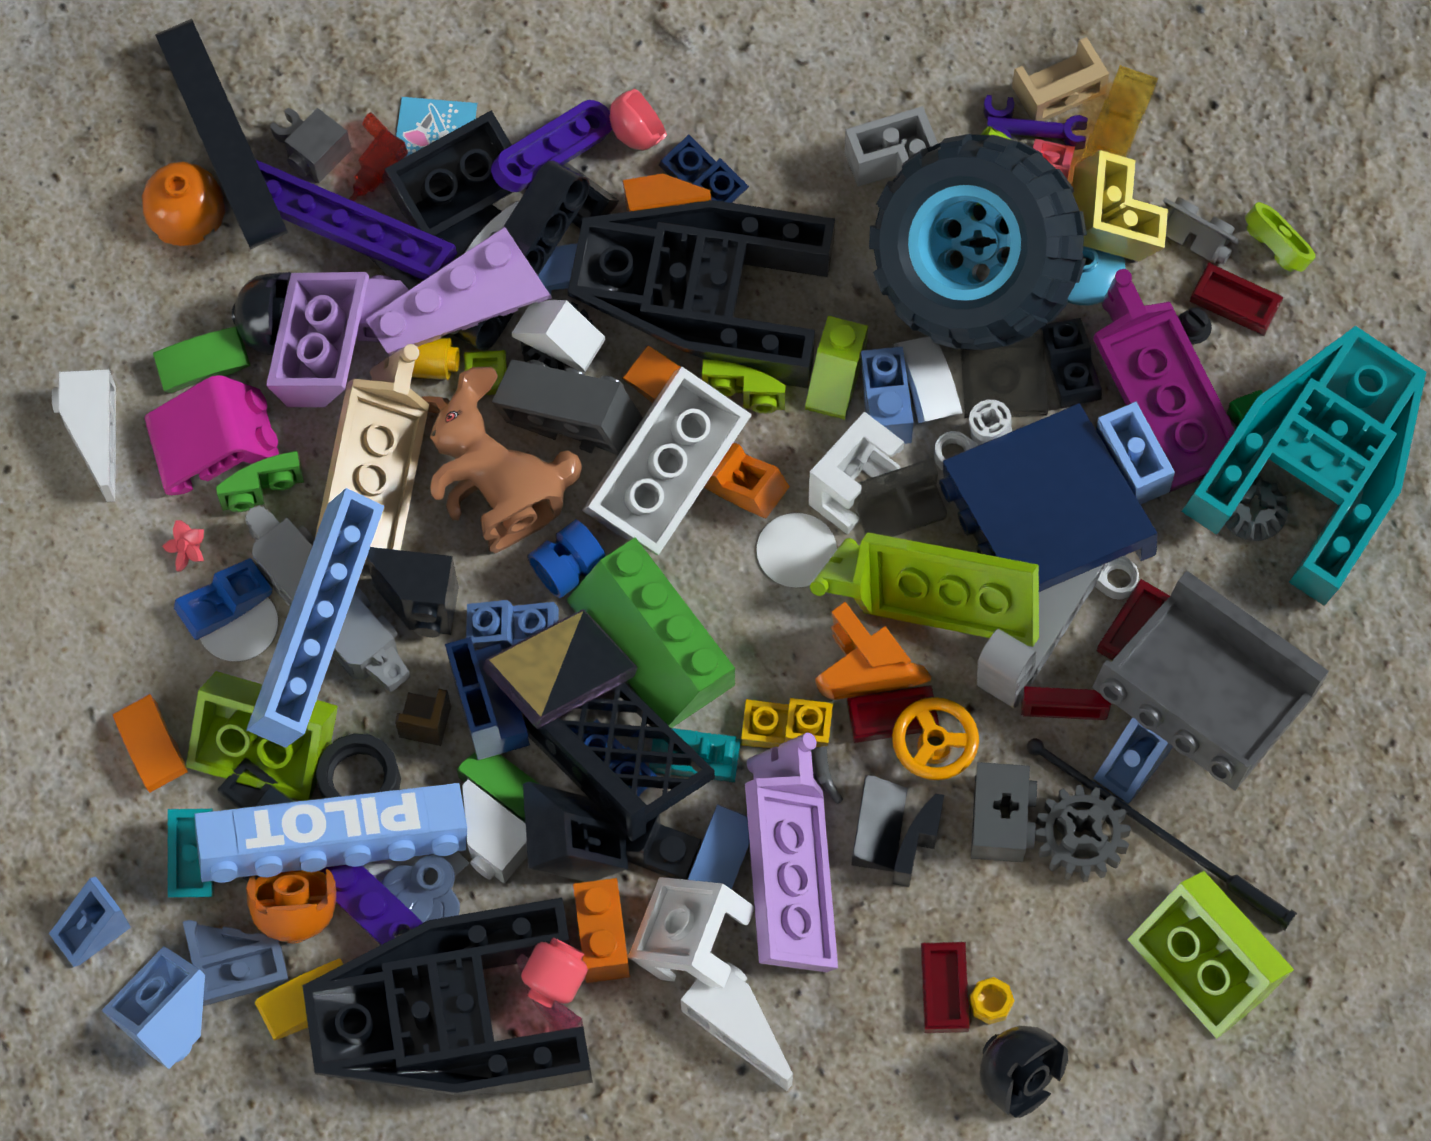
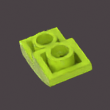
M703 359L702 381L726 397L732 396L735 393H743V409H752L754 412L763 414L772 413L776 410H785L786 385L775 378L739 364Z

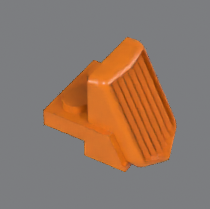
M846 602L831 611L834 623L830 627L833 632L832 637L846 656L816 677L817 689L822 696L830 700H838L913 687L931 680L932 676L923 665L911 663L910 658L886 626L871 636Z

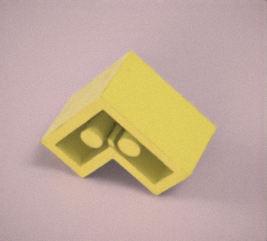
M1099 150L1074 166L1073 196L1079 210L1083 211L1087 235H1084L1083 246L1139 262L1165 248L1168 209L1132 199L1136 160Z

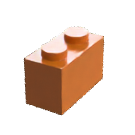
M617 878L573 884L581 951L584 953L582 959L588 969L585 976L586 983L630 978Z

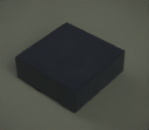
M245 757L236 767L234 773L229 775L217 790L220 795L238 809L255 807L272 786L271 784H278V782ZM248 770L254 776L267 783L259 789L236 781L241 774Z

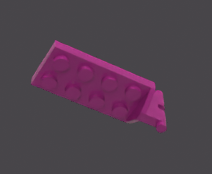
M1120 269L1116 272L1102 302V307L1108 312L1112 323L1096 332L1093 340L1126 406L1137 402L1175 472L1170 492L1203 479L1235 429L1171 302L1144 306L1132 282L1130 271Z

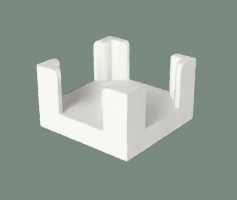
M863 412L810 471L808 505L848 535L859 522V517L849 510L854 504L855 498L861 493V485L855 481L856 477L862 470L884 488H890L901 476V467L889 457H893L896 453L899 454L904 449V441L866 412Z
M659 877L628 958L660 980L674 982L676 974L670 971V969L687 971L708 986L724 988L731 968L710 953L725 913L740 924L748 925L755 906L723 883Z

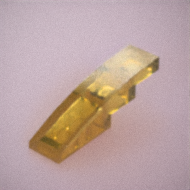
M1121 65L1119 66L1109 95L1104 101L1093 133H1090L1080 161L1099 150L1126 158L1129 157L1156 89L1158 78Z

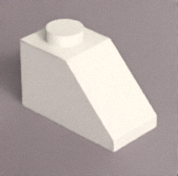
M467 780L462 785L467 824V843L470 857L473 859L470 864L485 878L490 880L495 876L502 883H505L528 857L526 824L470 780Z

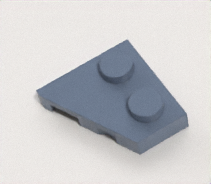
M183 921L192 965L199 968L205 974L203 1006L280 986L289 981L280 941L261 933L252 935L243 933L240 929L224 926L223 929L199 925L197 921Z

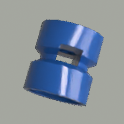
M577 519L556 533L555 543L547 540L527 555L528 561L538 578L559 599L580 584L579 576L586 577L596 564L606 557L604 550L593 534Z

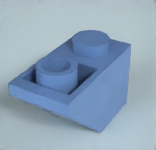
M903 346L861 351L865 412L903 440L904 444L912 443L914 422Z

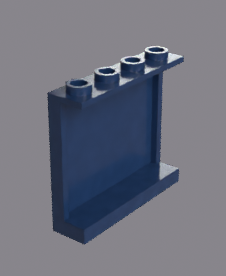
M1080 403L943 460V478L939 480L941 491L948 503L955 502L960 511L957 515L964 533L967 536L973 534L978 543L976 545L977 553L1038 564L1039 592L1134 551L1140 561L1156 555L1158 533Z

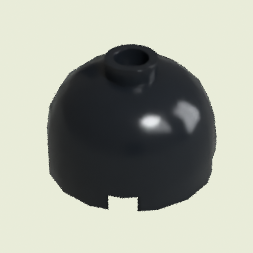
M274 272L252 278L242 287L233 305L232 320L237 327L238 333L246 345L262 354L273 355L291 276L290 272Z
M1016 1026L1001 1034H995L986 1042L980 1064V1082L984 1093L998 1108L1008 1115L1010 1113L1015 1118H1021L1037 1109L1051 1095L1050 1092L1043 1089L1050 1083L1053 1077L1060 1082L1068 1063V1049L1051 1034L1038 1027Z

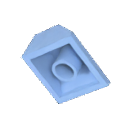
M163 946L101 1011L151 1057L170 1069L176 1062L183 1060L190 1053L192 1045L201 1037L205 974L199 968Z

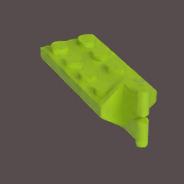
M868 532L862 539L861 545H858L854 539H845L810 584L811 592L817 596L831 593L854 598L865 614L990 638L997 629H1000L1031 647L1039 639L1038 564Z

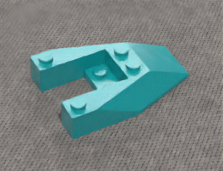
M1354 326L1257 397L1181 512L1217 535L1229 520L1268 459L1338 504L1289 581L1290 584L1325 606L1340 589L1402 491L1427 372L1357 326Z

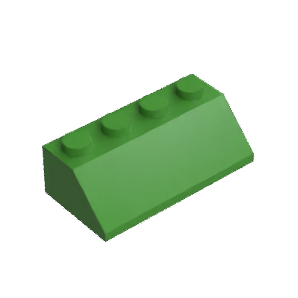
M636 537L601 559L567 598V602L574 612L578 614L584 611L635 666L621 675L633 691L669 727L673 728L735 686V667Z

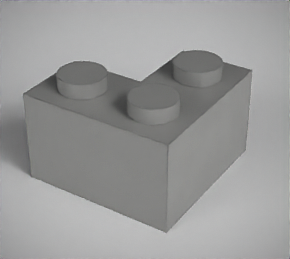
M921 106L845 129L844 153L857 187L895 175L897 176L906 160L922 148H929L938 144L925 110Z

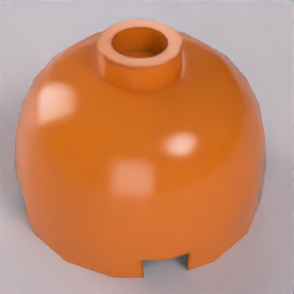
M188 162L169 163L158 169L146 182L142 194L143 215L148 227L163 242L177 246L195 245L204 241V236L213 229L216 231L221 226L225 215L222 190L213 175L200 165Z
M326 869L325 875L319 871L306 872L298 870L281 872L273 877H258L256 880L255 876H251L246 887V894L253 923L267 937L292 944L300 943L318 935L328 926L335 910L336 883L332 872Z

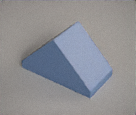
M97 877L89 878L49 935L73 967H76L130 929L131 926L122 910Z

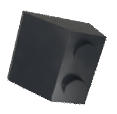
M370 547L366 558L373 585L405 626L423 637L435 638L440 636V634L451 635L459 590L453 556Z

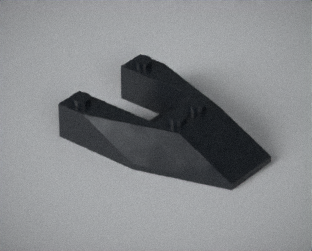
M716 200L586 217L582 220L568 287V296L683 352L706 360H718L746 366L763 372L784 385L808 388L815 349V330L736 318L734 314L744 265L828 277L834 245L835 218Z
M562 897L429 920L304 984L303 993L315 1075L452 1095L546 1091L593 1083L584 1026L494 1041L483 970L528 962L535 946L540 942L550 943L552 938L570 945Z

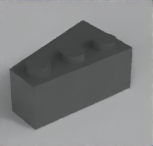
M511 359L492 401L506 423L556 440L558 433L581 441L580 450L591 454L594 448L597 447L618 456L643 419L624 389V385L619 380L606 375L601 376V378L587 376L574 368L554 369L537 360H529L527 363Z

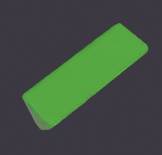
M474 752L457 768L459 779L463 782L470 780L525 823L523 784L526 782L539 784L500 754L478 760Z

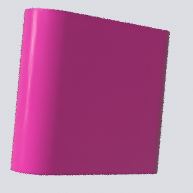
M212 376L145 415V424L165 494L181 495L192 491L193 487L190 478L196 474H199L201 480L208 482L243 461L253 464L279 455L277 448L278 438L271 428L266 411L267 401L260 389L224 376Z

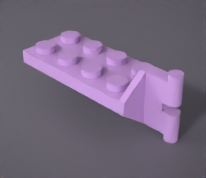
M805 733L780 744L779 747L768 749L747 760V768L753 773L754 779L745 783L758 956L759 963L829 972L838 969L824 799L823 790L813 778L811 750L816 747V739L811 733Z

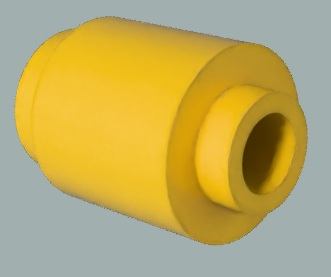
M441 338L418 347L419 357L415 360L412 378L449 380L451 372L458 371L460 351L459 347H453L451 338Z

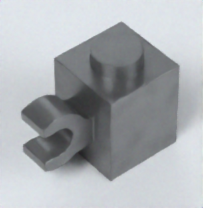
M287 108L284 111L285 116L292 125L288 128H280L273 122L270 125L272 135L279 142L285 143L288 154L287 162L291 168L299 175L305 177L308 174L316 182L320 183L351 151L348 131L319 108L305 121L300 118L295 110Z

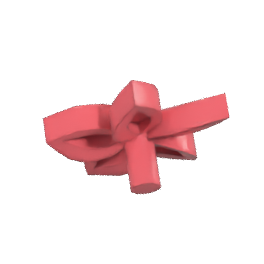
M176 520L173 527L175 539L167 541L162 547L169 553H177L176 571H182L187 566L189 559L195 562L204 561L199 549L204 539V529H191L185 522Z

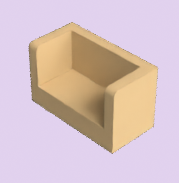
M1085 37L1078 41L1076 55L1030 76L1023 66L1015 68L1012 88L1030 119L1045 121L1106 94L1109 72L1089 39Z

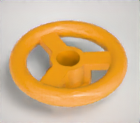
M931 697L918 700L903 710L895 722L892 743L900 763L912 774L928 780H945L960 774L972 763L979 747V732L973 717L960 704L945 698ZM939 710L953 715L960 721L965 733L947 732L943 727L936 725L929 711ZM916 717L922 727V733L918 738V752L913 758L907 749L905 734L908 725ZM938 737L943 743L934 746L928 742V739ZM952 747L965 748L961 756L947 766H926L927 763L940 764L947 760L951 754Z

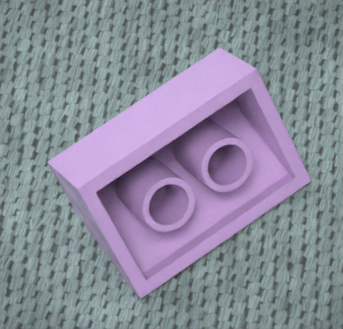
M366 272L291 273L266 384L287 407H326L345 390L369 275Z

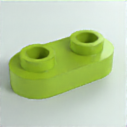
M1257 202L1245 215V220L1248 224L1246 228L1249 234L1257 241L1265 243L1275 253L1274 259L1285 270L1303 272L1315 259V253L1310 245L1272 207Z

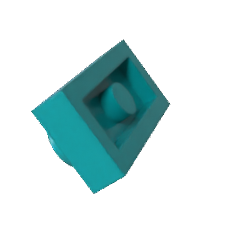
M672 728L715 770V779L713 780L735 783L741 739H736V736ZM653 739L651 751L668 753L669 744L664 739ZM649 763V768L654 773L665 774L666 764ZM672 765L671 775L691 777L697 773L691 766Z
M212 808L168 809V897H214V881L202 882L195 830V814L213 812Z

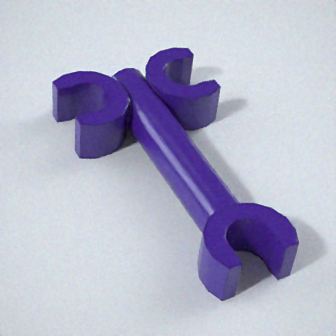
M992 95L986 96L983 113L987 119V126H991L1004 133L1010 139V134L1063 139L1066 145L1074 146L1075 150L1085 148L1086 136H1077L1072 131L1075 129L1086 130L1087 117L1082 115L1071 116L1065 123L1012 118L1015 105L1013 97H1008L1005 109L996 110L992 107Z

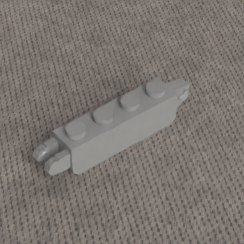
M259 505L250 508L247 515H245V521L250 529L249 533L255 540L252 555L256 560L257 568L267 582L291 607L315 539L303 525L296 528L288 518L280 523L264 506L260 507ZM356 586L332 656L353 679H366L368 676H371L389 692H392L410 678L409 670L398 655L394 639L397 636V632L383 615L376 618L367 608L371 605L368 598Z

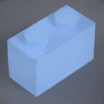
M1137 402L1098 417L1096 431L1140 505L1169 493L1175 472Z

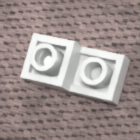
M929 336L895 343L894 347L903 346L907 380L910 384L918 423L962 414L956 387L939 344L934 343Z

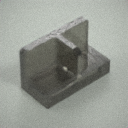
M932 458L858 482L861 485V493L855 498L853 506L865 535L869 532L894 537L947 518V510L937 488L938 471Z

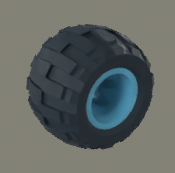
M965 134L944 138L938 144L929 148H922L901 166L902 170L893 181L887 182L876 203L879 211L875 225L870 226L869 250L874 249L877 270L873 274L882 295H887L895 306V314L913 331L918 330L929 336L934 343L955 349L986 350L1013 345L1032 337L1036 331L1047 323L1052 322L1068 304V297L1076 283L1080 282L1086 260L1083 258L1084 235H1087L1083 211L1079 210L1073 196L1074 188L1062 171L1050 164L1041 152L1023 142L1010 140L998 135ZM977 203H980L986 210L985 218L980 221L973 215V208ZM1002 218H1004L1008 226V234L1003 233L1000 229ZM953 220H957L962 228L960 235L956 238L952 237L948 232V226ZM983 235L986 238L996 239V244H990V246L982 248L970 245V241L981 238ZM1010 247L1007 262L1004 263L1001 258L1004 248ZM956 250L960 251L963 255V263L959 268L953 267L950 262V256ZM981 264L987 265L990 269V273L984 281L979 280L976 274L977 268Z

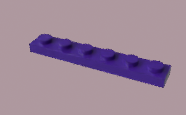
M256 160L282 219L422 280L427 279L451 263L457 255L455 245Z

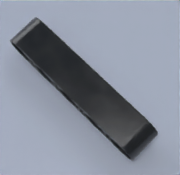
M548 161L539 169L503 228L507 229L537 276L584 204L590 189L587 177L555 161ZM515 312L479 322L477 326L466 330L460 329L454 336L479 350H488L498 340Z

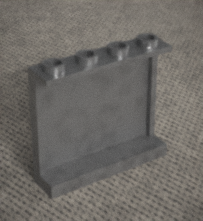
M1186 571L1177 581L1171 596L1113 661L1106 660L1092 688L1099 692L1108 702L1117 705L1135 718L1144 728L1153 731L1167 741L1180 754L1189 757L1203 767L1216 780L1225 783L1236 791L1313 699L1329 671L1193 574Z

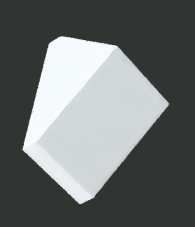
M546 300L530 304L512 332L513 338L583 373L586 372L605 341V336L567 300Z

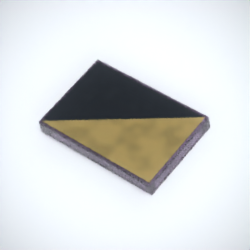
M584 609L486 659L483 670L537 729L633 678L638 668Z

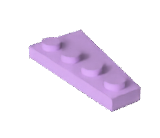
M504 227L365 320L387 354L391 356L408 344H414L419 347L441 339L443 335L460 329L466 330L477 326L479 322L498 315L504 316L518 311V308L534 302L540 303L552 297Z

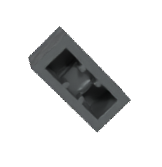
M977 762L974 784L971 859L1023 862L1026 848L1034 849L1036 824L1035 822H1028V807H1036L1037 781L1029 780L1030 766ZM1000 807H1008L1009 819L1001 818Z

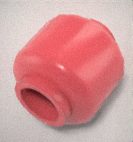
M552 938L550 943H538L521 974L524 984L531 988L527 996L549 1008H552L555 1001L563 1004L572 1002L588 971L587 965L581 960L584 953L556 938Z

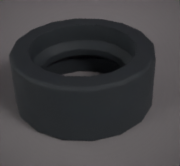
M353 733L339 737L325 748L318 760L316 779L322 799L342 797L334 787V770L345 758L357 754L370 755L376 758L382 765L384 781L378 792L400 790L401 776L395 754L384 741L369 734Z

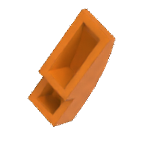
M734 442L704 486L705 489L765 519L790 487L778 467L746 455L742 447Z

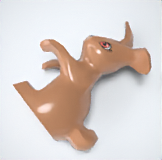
M472 367L460 373L457 391L451 400L443 397H421L429 404L428 412L439 413L430 435L433 444L439 453L455 458V460L443 464L433 475L430 495L437 500L443 499L445 487L454 481H460L449 493L446 504L451 519L459 520L462 513L461 502L473 492L480 490L493 509L481 517L483 537L485 540H488L489 552L498 553L541 530L560 515L563 507L564 491L580 478L582 465L578 455L570 451L560 452L554 461L547 463L532 454L507 450L487 435L484 419L477 408V402L491 390L498 376L492 367Z

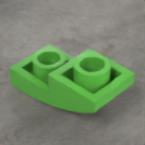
M236 326L197 336L153 353L163 390L171 394L209 377L217 375L226 377L250 366L243 339L238 333Z
M293 451L263 459L225 479L216 486L222 510L246 512L256 505L264 504L262 489L286 490L293 487L294 484L304 483L298 452Z

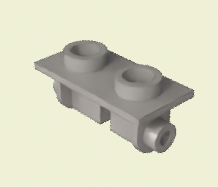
M1177 197L1175 203L1164 198L1163 202L1169 207L1166 237L1183 246L1190 233H1193L1197 237L1190 250L1211 261L1213 264H1216L1218 261L1224 265L1232 250L1226 247L1229 241L1236 245L1240 242L1237 237L1232 235L1235 228L1213 216L1211 222L1197 216L1199 208L1181 197Z

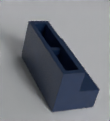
M471 637L445 644L451 672L477 759L481 760L530 746L527 729L514 687L489 660L503 653L501 645L497 644L475 650Z

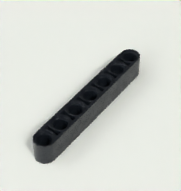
M189 19L155 34L250 250L287 234L286 226L193 20Z

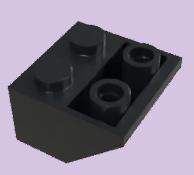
M533 782L523 784L529 869L585 882L596 881L628 870L626 835L589 797Z

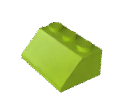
M215 671L198 690L186 767L227 779L246 757L275 779L278 784L271 785L290 798L301 801L311 800L317 784L316 770L318 760L325 748L332 742L338 706L316 700L305 734L285 748L246 730L263 684ZM248 770L241 774L236 781L259 789L267 783L254 776Z
M1205 871L1181 882L1127 939L1216 1039L1221 1037L1264 1001L1294 971L1292 966Z

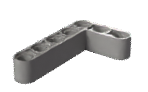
M1108 564L1101 565L1039 592V639L1033 647L1027 646L1002 630L997 629L986 643L979 657L977 687L1015 709L1022 700L1024 686L1030 687L1097 584L1101 569L1105 570Z

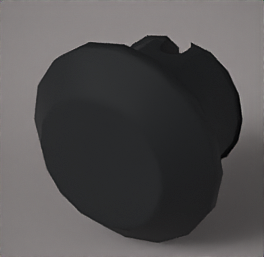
M1193 307L1178 316L1191 344L1202 343L1210 336L1212 330L1211 320L1202 309Z

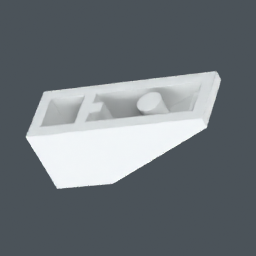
M110 370L59 372V388L52 389L54 413H60L67 431L106 501L115 502L116 386Z
M727 962L726 964L730 966L731 971L724 988L711 987L697 979L681 998V1011L784 1090L788 1091L792 1086L793 1073L750 986L746 983L747 976L735 965Z

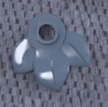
M428 855L419 859L414 866H397L389 871L382 881V884L412 911L422 923L432 919L456 916L460 913L459 899L452 890L455 881L454 869L443 857ZM435 869L438 873V879L434 884L428 885L425 881V875L428 870ZM409 929L401 930L398 934L401 935L409 931Z

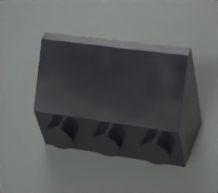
M491 110L385 168L381 178L401 213L410 224L419 230L437 236L514 193L500 187L494 180L491 172L495 159L512 144Z

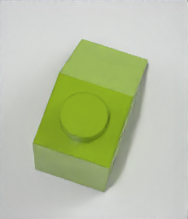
M832 316L827 317L815 358L805 410L846 419L862 365L861 351L867 349L868 325Z

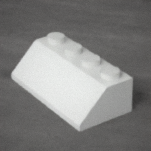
M680 367L673 372L582 511L629 541L636 537L644 549L659 555L752 414L684 367Z

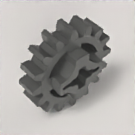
M1077 785L1074 796H1070L1063 788L1059 790V803L1048 798L1044 805V809L1048 814L1038 813L1036 824L1042 828L1035 830V841L1045 842L1039 848L1038 855L1040 858L1052 857L1049 866L1051 871L1058 869L1060 866L1066 868L1065 879L1067 880L1072 877L1074 871L1080 872L1083 882H1088L1090 871H1095L1100 878H1104L1107 872L1106 864L1117 868L1121 861L1117 853L1126 854L1129 843L1123 839L1129 837L1131 826L1120 824L1125 819L1126 811L1125 809L1116 811L1112 809L1115 802L1114 796L1108 797L1105 801L1099 799L1100 788L1095 787L1091 795H1084L1082 785ZM1075 808H1085L1089 810H1075ZM1105 822H1107L1111 831V843L1107 841L1108 837L1102 833V826ZM1054 824L1057 825V830L1063 835L1059 846L1053 834ZM1084 829L1090 831L1089 836L1084 834L1078 838L1074 835L1075 830L1079 833ZM1086 856H1089V857H1090V859H1079V858H1075V857H1086Z

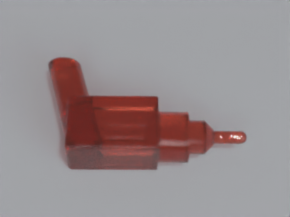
M372 112L366 115L362 125L375 139L358 159L361 168L354 176L356 180L353 184L354 192L349 198L352 201H355L358 196H365L369 191L374 192L380 183L384 184L381 178L384 169L400 161L408 154L405 142L393 135Z

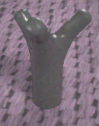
M827 746L816 747L811 750L813 778L822 784L829 796L832 797L836 804H839L843 801V798L837 791L830 774Z

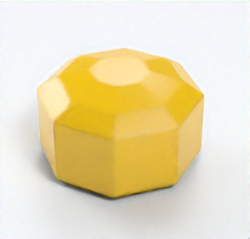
M992 977L977 982L970 995L969 1003L974 1017L990 1025L1006 1020L1014 1005V998L1008 984Z

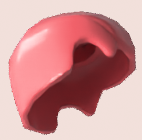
M628 90L612 102L610 107L611 128L617 139L629 148L641 151L647 150L666 138L667 133L662 122L638 90Z

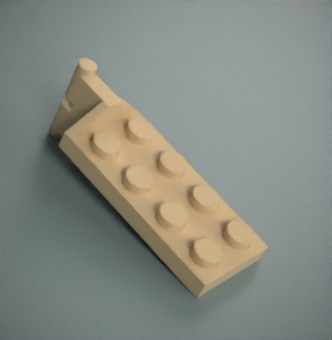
M408 344L373 366L370 370L371 380L352 379L347 383L316 535L327 504L345 488H348L384 505L370 547L401 550L429 404L410 389L414 363L419 357V349L416 345ZM367 558L364 565H368Z

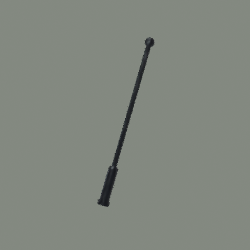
M1033 738L1028 741L1027 751L1031 755L1042 756L1091 791L1095 787L1100 788L1099 796L1104 800L1114 796L1045 749L1040 739ZM1114 796L1115 802L1113 806L1119 810L1125 809L1126 815L1226 882L1229 891L1278 923L1282 930L1286 931L1292 923L1297 912L1292 909L1288 910L1239 875H1229Z

